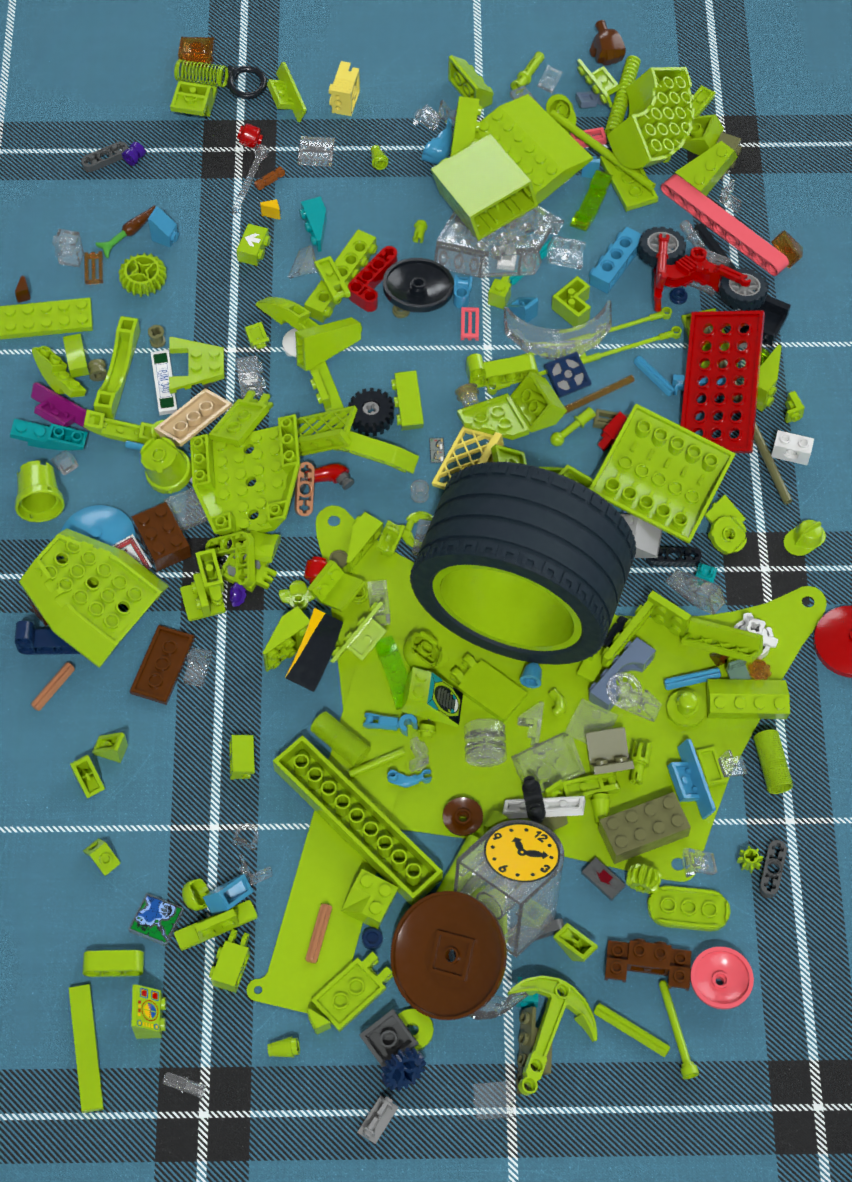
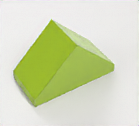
M119 732L99 736L92 754L121 763L128 747L125 734Z
M88 754L70 763L73 775L87 799L105 789Z
M568 923L553 936L554 940L572 961L584 962L598 948L597 944Z

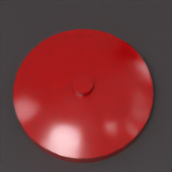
M841 606L830 610L820 619L814 632L813 644L819 660L825 667L838 675L852 678V606Z

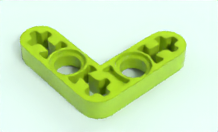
M240 531L212 538L206 543L205 550L214 548L216 557L235 553L237 583L246 587L253 585L255 581V552L252 534ZM231 539V540H232V545H231V547L228 549V548H227V543H228V541ZM247 554V562L243 564V556Z

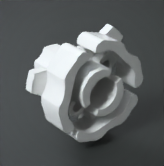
M752 613L743 614V620L737 623L734 628L763 635V646L765 648L763 653L757 658L762 660L768 655L770 648H776L778 639L773 636L770 627L765 629V621L754 619Z

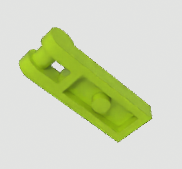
M331 256L314 262V266L334 303L338 302L340 298L344 297L346 299L351 297L350 291Z
M616 772L589 775L563 781L565 797L584 796L586 799L598 793L615 794L620 792L621 789L619 783L616 782ZM603 781H608L609 785L604 786Z

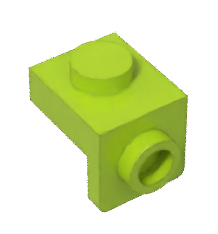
M262 322L244 328L251 349L256 347L259 350L267 346L266 344L269 343L270 339L266 335Z

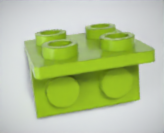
M200 573L193 574L194 582H191V585L180 588L188 621L226 612L224 602L220 606H214L210 595H206Z

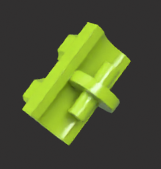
M388 520L376 545V550L381 551L382 555L388 557L394 555L405 531V525H397Z

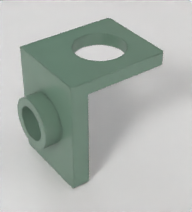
M739 659L730 662L726 667L729 679L752 680L745 665L747 661Z

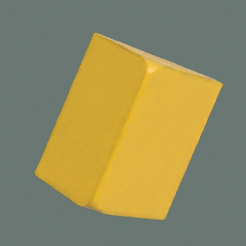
M277 199L260 202L262 216L281 219Z

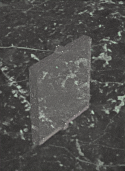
M510 1081L473 1084L474 1100L472 1103L475 1105L476 1120L514 1117V1097L512 1096Z

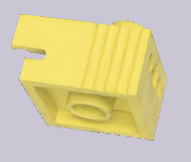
M341 61L334 82L329 86V94H331L329 105L332 106V113L352 117L360 93L359 68L353 67L352 71H349L351 63Z

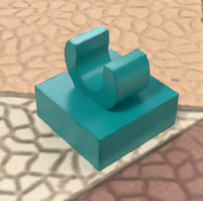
M699 563L694 583L712 588L718 568Z

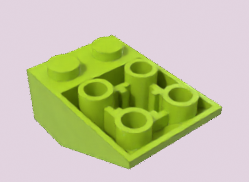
M298 606L281 617L263 651L266 672L277 668L286 658L293 657L301 645L310 620Z

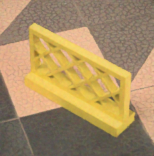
M463 426L434 477L432 486L445 489L447 482H439L440 478L448 475L450 479V474L466 467L494 462L491 448L495 444L504 446L502 434L495 432L494 435ZM465 433L474 437L467 441L463 440ZM483 439L490 440L488 444L480 446L478 442ZM476 442L478 448L468 451L466 446ZM464 447L466 452L456 456L455 451ZM478 452L481 453L479 459L472 460L470 455ZM465 457L469 458L470 462L460 465L458 460ZM456 461L458 466L448 470V464Z

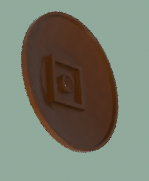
M442 891L425 896L406 911L397 925L391 945L392 974L404 999L425 1016L439 1020H458L473 1015L493 998L500 987L505 973L507 949L499 921L483 902L471 895L455 891ZM451 950L456 952V959L453 962L449 959V952Z

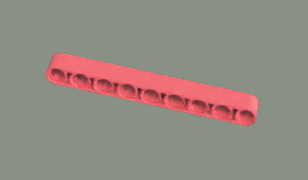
M674 174L661 184V190L667 197L769 274L777 276L789 265V260L783 253L680 176Z

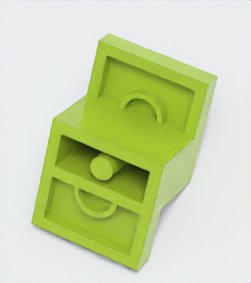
M178 81L170 109L173 112L210 117L218 92L217 87Z

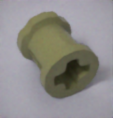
M160 325L151 326L148 329L151 346L154 348L163 347L166 343L163 336V327Z

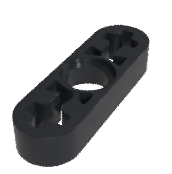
M659 547L658 558H646V561L652 566L695 567L699 565L702 554L699 549L694 547ZM671 553H675L679 556V558L677 560H671L668 557V555ZM690 555H694L695 560H692Z

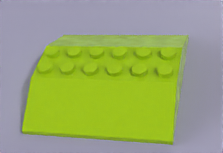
M529 94L498 106L480 121L479 132H475L474 138L478 140L489 134L495 138L531 180L538 204L593 160V157ZM530 211L526 212L525 214L521 215L520 217L516 218L511 222L515 224Z
M635 403L589 489L600 495L610 504L690 544L735 453Z

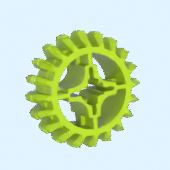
M145 252L143 255L137 253L135 257L130 255V260L125 259L124 264H121L119 281L123 289H126L128 293L132 292L134 296L139 294L142 297L143 294H146L149 297V293L155 294L156 290H161V286L165 285L167 278L166 267L162 260H159L158 256L153 257L152 253L148 256Z

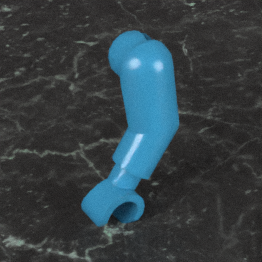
M429 769L423 770L419 775L414 774L411 776L403 775L395 770H390L387 774V779L390 783L404 788L419 784L421 781L430 783L432 777H423L425 774H431Z

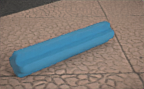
M641 355L634 359V364L667 396L674 394V387Z
M716 667L671 677L664 680V686L666 690L707 682V679H719L721 672Z

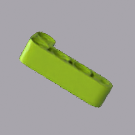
M477 353L471 354L466 358V374L471 388L520 381L530 371L536 374L539 373L535 358L530 354L483 362L482 355Z

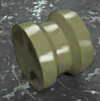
M94 359L88 363L91 380L102 381L106 378L107 371L104 360Z

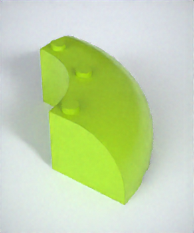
M651 67L626 88L629 100V117L607 135L615 157L623 166L630 169H639L656 165L671 157L684 145L686 138L691 133V123L695 115V108H693L692 103L694 95L691 94L690 87H692L687 67Z

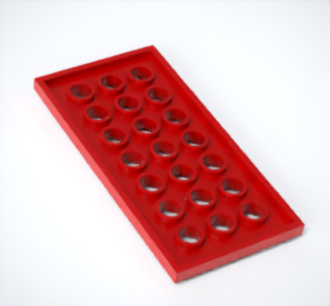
M763 310L692 312L681 426L694 433L702 430V437L733 453H752L765 312ZM708 326H712L713 331L709 334H705V328ZM725 326H731L730 332L722 333V329ZM749 326V330L746 333H740L741 327ZM710 343L712 345L710 350L703 351L705 344ZM724 343L729 344V348L726 351L720 350ZM747 343L748 346L745 350H738L740 344ZM741 360H745V366L742 368H738L737 363ZM710 361V365L707 368H701L702 362ZM721 361H728L725 368H719ZM708 378L706 385H699L701 379ZM720 378H726L724 385H717V381ZM738 378H744L742 385H735V381ZM705 395L707 397L704 403H698L700 396ZM719 395L725 396L723 402H715ZM737 395L743 396L741 402L734 403V398ZM699 413H705L703 420H696V416ZM723 413L721 420H714L715 414ZM741 413L739 420H732L733 414ZM734 430L740 432L737 438L730 437ZM714 431H721L719 438H712Z

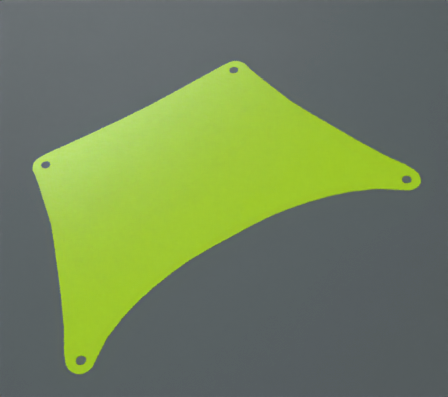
M331 505L325 507L316 517L317 540L322 558L327 559V562H329L332 552L342 550L348 555L355 519L340 506ZM331 516H337V517H339V519H340L339 525H337V526H331V525H329V524H328V519H329V517H331ZM378 540L351 572L347 571V565L341 568L345 574L365 582L363 587L368 591V598L361 604H355L351 601L343 612L331 608L332 617L343 622L337 640L340 648L346 643L344 638L349 632L357 630L356 624L363 616L367 618L371 613L369 611L370 607L375 602L383 601L385 602L384 606L373 619L387 630L384 636L407 641L415 632L420 633L424 631L432 635L438 642L437 648L444 649L449 655V660L445 666L437 667L431 672L457 689L459 684L450 679V673L456 667L464 675L468 669L462 665L464 662L462 659L466 654H469L477 663L482 659L528 692L527 697L505 723H502L465 695H463L458 727L434 720L428 721V719L418 716V730L420 724H431L435 726L436 734L432 735V738L420 737L421 733H418L417 729H415L403 775H419L423 770L429 769L431 774H425L423 777H432L430 783L421 781L419 784L408 788L399 787L391 821L400 830L466 839L467 836L451 833L443 822L445 806L455 798L466 797L476 801L483 811L482 825L471 835L486 842L490 834H484V824L493 811L497 810L503 814L505 800L524 799L522 785L524 784L525 777L533 776L539 782L549 776L556 783L560 779L567 781L594 775L590 772L585 734L587 732L624 727L629 759L633 741L637 742L636 756L639 742L645 743L644 758L647 743L649 742L652 743L649 767L644 769L642 785H637L638 781H636V785L630 783L632 769L616 771V782L619 783L621 791L615 794L608 793L609 799H611L608 816L673 792L679 801L667 766L671 762H682L677 747L686 739H691L695 752L699 749L716 747L727 781L726 785L709 788L716 810L706 819H702L696 801H679L691 826L688 837L614 864L599 833V824L595 823L591 803L593 797L586 798L584 815L567 816L568 824L553 831L558 838L560 856L590 863L597 858L605 866L628 871L631 865L645 864L653 869H657L662 874L661 879L685 882L695 876L699 870L701 857L729 778L760 719L707 718V682L671 690L665 689L664 680L667 678L718 667L710 658V654L713 652L681 644L683 637L673 634L669 628L657 624L652 617H649L631 639V642L638 637L655 649L654 659L643 672L628 671L617 678L616 683L621 691L620 698L607 714L589 701L590 692L588 691L593 683L577 676V671L583 660L560 665L538 664L542 669L541 686L538 688H528L521 684L520 678L525 666L531 662L512 659L483 649L441 625L423 608L413 592L410 575L414 562L396 552L391 557L382 555L381 551L376 550ZM804 586L765 604L733 612L691 616V618L732 628L743 620V614L752 613L754 619L765 621V629L770 627L773 636L778 639L776 648H770L768 655L762 660L756 659L746 667L752 680H782L802 645L825 613L827 602L824 594L819 589L812 586ZM806 596L812 597L814 605L812 607H805L802 604V599ZM624 616L627 619L634 618V616ZM348 648L338 659L343 709L358 657ZM727 662L718 667L721 672L719 679H729L726 671ZM602 667L601 671L599 672L595 680L596 683L600 681V676L606 669V667ZM554 688L567 701L566 712L562 713L560 717L553 714L552 709L555 707V701L548 695ZM679 690L695 691L702 696L706 703L705 717L694 728L679 726L668 718L667 702L670 696ZM603 781L604 786L609 785L608 781ZM542 785L541 792L545 793V789L550 787V785ZM465 817L459 818L461 822H465L467 820ZM529 818L508 819L507 824L529 823L531 820ZM673 859H682L685 863L682 870H675L671 864Z

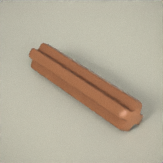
M69 662L65 663L31 702L35 710L40 711L74 672L75 668Z
M321 904L305 958L307 962L317 963L332 912V906L328 904Z

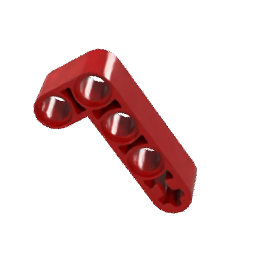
M384 247L348 284L351 294L349 300L367 312H373L378 308V294L374 289L383 280L387 269L397 262V250L395 247Z

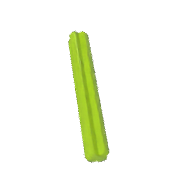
M599 1003L595 1007L594 1014L659 1055L665 1057L668 1054L670 1046L603 1004Z

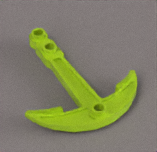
M543 975L527 978L517 983L507 992L509 996L518 994L534 995L538 993L548 998L533 1050L528 1055L522 1072L523 1079L518 1084L519 1091L526 1096L535 1093L538 1088L537 1081L542 1077L547 1062V1054L565 1008L577 1015L574 1020L585 1030L591 1041H597L596 1021L586 999L572 985L559 978ZM531 1065L535 1067V1071L532 1070ZM524 1084L528 1086V1090L525 1089Z

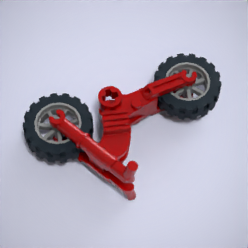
M653 227L651 230L647 229L645 233H642L639 240L638 254H640L639 257L641 260H644V263L650 264L651 267L655 268L653 272L655 274L654 310L656 312L661 311L664 285L672 288L682 285L687 287L693 281L703 286H711L714 291L719 292L721 300L725 301L727 306H732L736 310L746 311L749 309V311H752L754 308L758 309L761 307V304H764L768 292V283H766L767 280L759 272L756 273L752 269L746 270V268L731 269L723 264H713L706 259L707 252L701 247H694L691 249L690 256L685 255V238L680 236L678 231H673L672 228Z

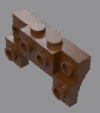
M634 939L627 943L608 940L604 980L613 979L625 983L627 971L668 976L667 988H682L685 991H689L692 951L671 948L672 945H667V943L661 941L649 943L643 939Z

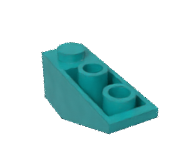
M321 196L302 201L301 209L299 210L301 219L305 220V229L307 233L310 232L312 246H316L318 252L322 251L327 222L326 208Z

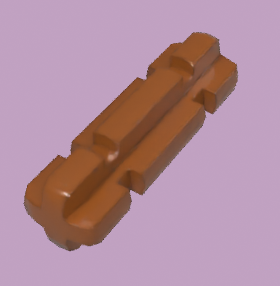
M280 166L274 169L275 171H271L261 177L262 179L259 178L254 182L255 188L261 190L265 188L264 186H268L278 180V178L285 175L284 169Z

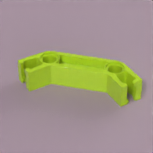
M351 431L348 435L351 440L350 446L334 449L335 451L348 452L388 465L404 473L407 471L411 474L414 473L419 459L418 455L403 448Z

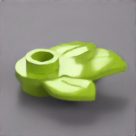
M301 580L293 581L289 589L279 590L280 600L283 603L290 604L292 609L298 606L304 611L309 602L315 599L308 591L306 584Z

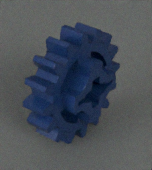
M406 1048L404 1052L400 1049L398 1054L391 1055V1060L385 1061L387 1065L381 1067L383 1073L380 1076L386 1087H389L392 1091L395 1088L400 1091L403 1086L407 1089L408 1084L414 1085L416 1078H421L420 1073L425 1071L423 1066L426 1065L422 1054L419 1051L417 1052L415 1048L412 1050Z

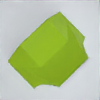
M251 530L250 534L254 537L255 560L272 563L281 542V535L265 534Z

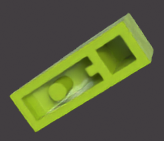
M367 512L358 516L353 523L346 561L348 572L354 569L383 532V522Z

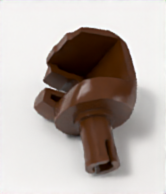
M605 20L596 22L595 26L598 33L593 39L589 50L592 57H595L597 63H602L603 65L617 64L623 60L626 53L622 37L615 29H608Z

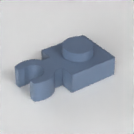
M592 91L576 92L575 98L580 108L596 107L597 104L606 105L600 100L599 94H593Z

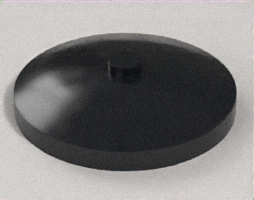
M408 258L398 261L387 269L383 277V291L386 298L393 305L406 311L429 312L437 310L447 304L453 295L454 280L451 273L443 265L433 260Z

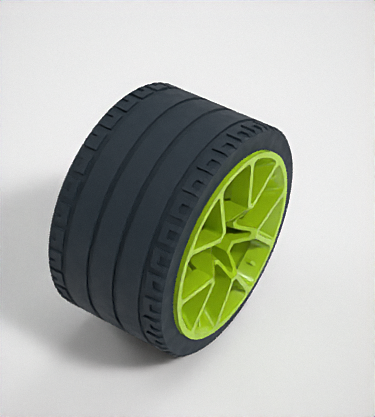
M511 462L480 463L458 471L447 482L412 567L410 583L416 598L423 608L441 625L466 641L493 653L525 662L550 665L570 664L588 659L602 648L636 554V541L631 528L622 515L604 498L584 485L558 473L526 464Z

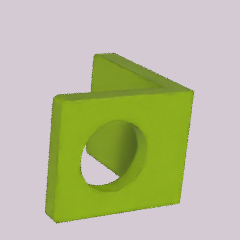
M547 776L539 781L540 788L544 784L550 785V787L545 789V793H542L543 798L561 797L563 795V781L561 779L554 783Z
M99 838L83 850L84 854L91 857L104 876L121 864L107 843Z

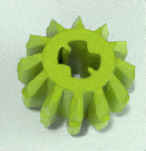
M645 864L631 865L627 872L626 884L631 889H635L636 892L656 893L661 883L662 874L657 869H653Z

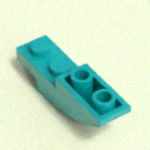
M14 418L10 438L28 442L27 446L70 451L84 449L88 432L52 423L48 427Z

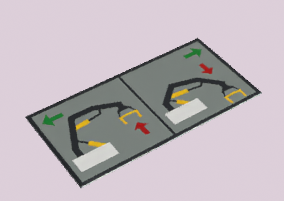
M444 437L429 438L431 463L443 462L445 459Z

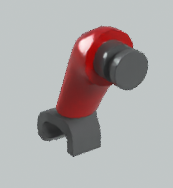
M329 464L314 469V483L328 481L334 484L339 483V485H343L342 488L344 490L349 489L354 484V480L350 479L348 474L349 469L342 464ZM310 470L305 471L304 478H300V481L310 480V478L306 479V473ZM306 484L300 486L301 493L305 490Z

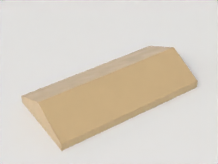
M205 388L155 427V432L160 437L170 439L175 446L181 447L232 407V403Z

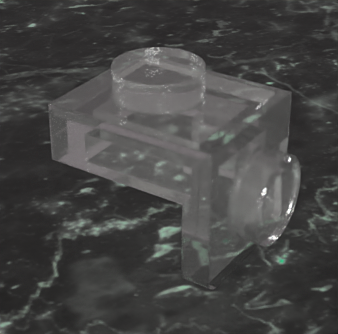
M426 104L422 109L418 108L414 113L415 119L413 124L416 125L421 122L434 131L442 115Z
M418 737L410 740V748L416 757L409 761L411 772L415 770L420 771L429 764L426 744L423 741L420 742Z

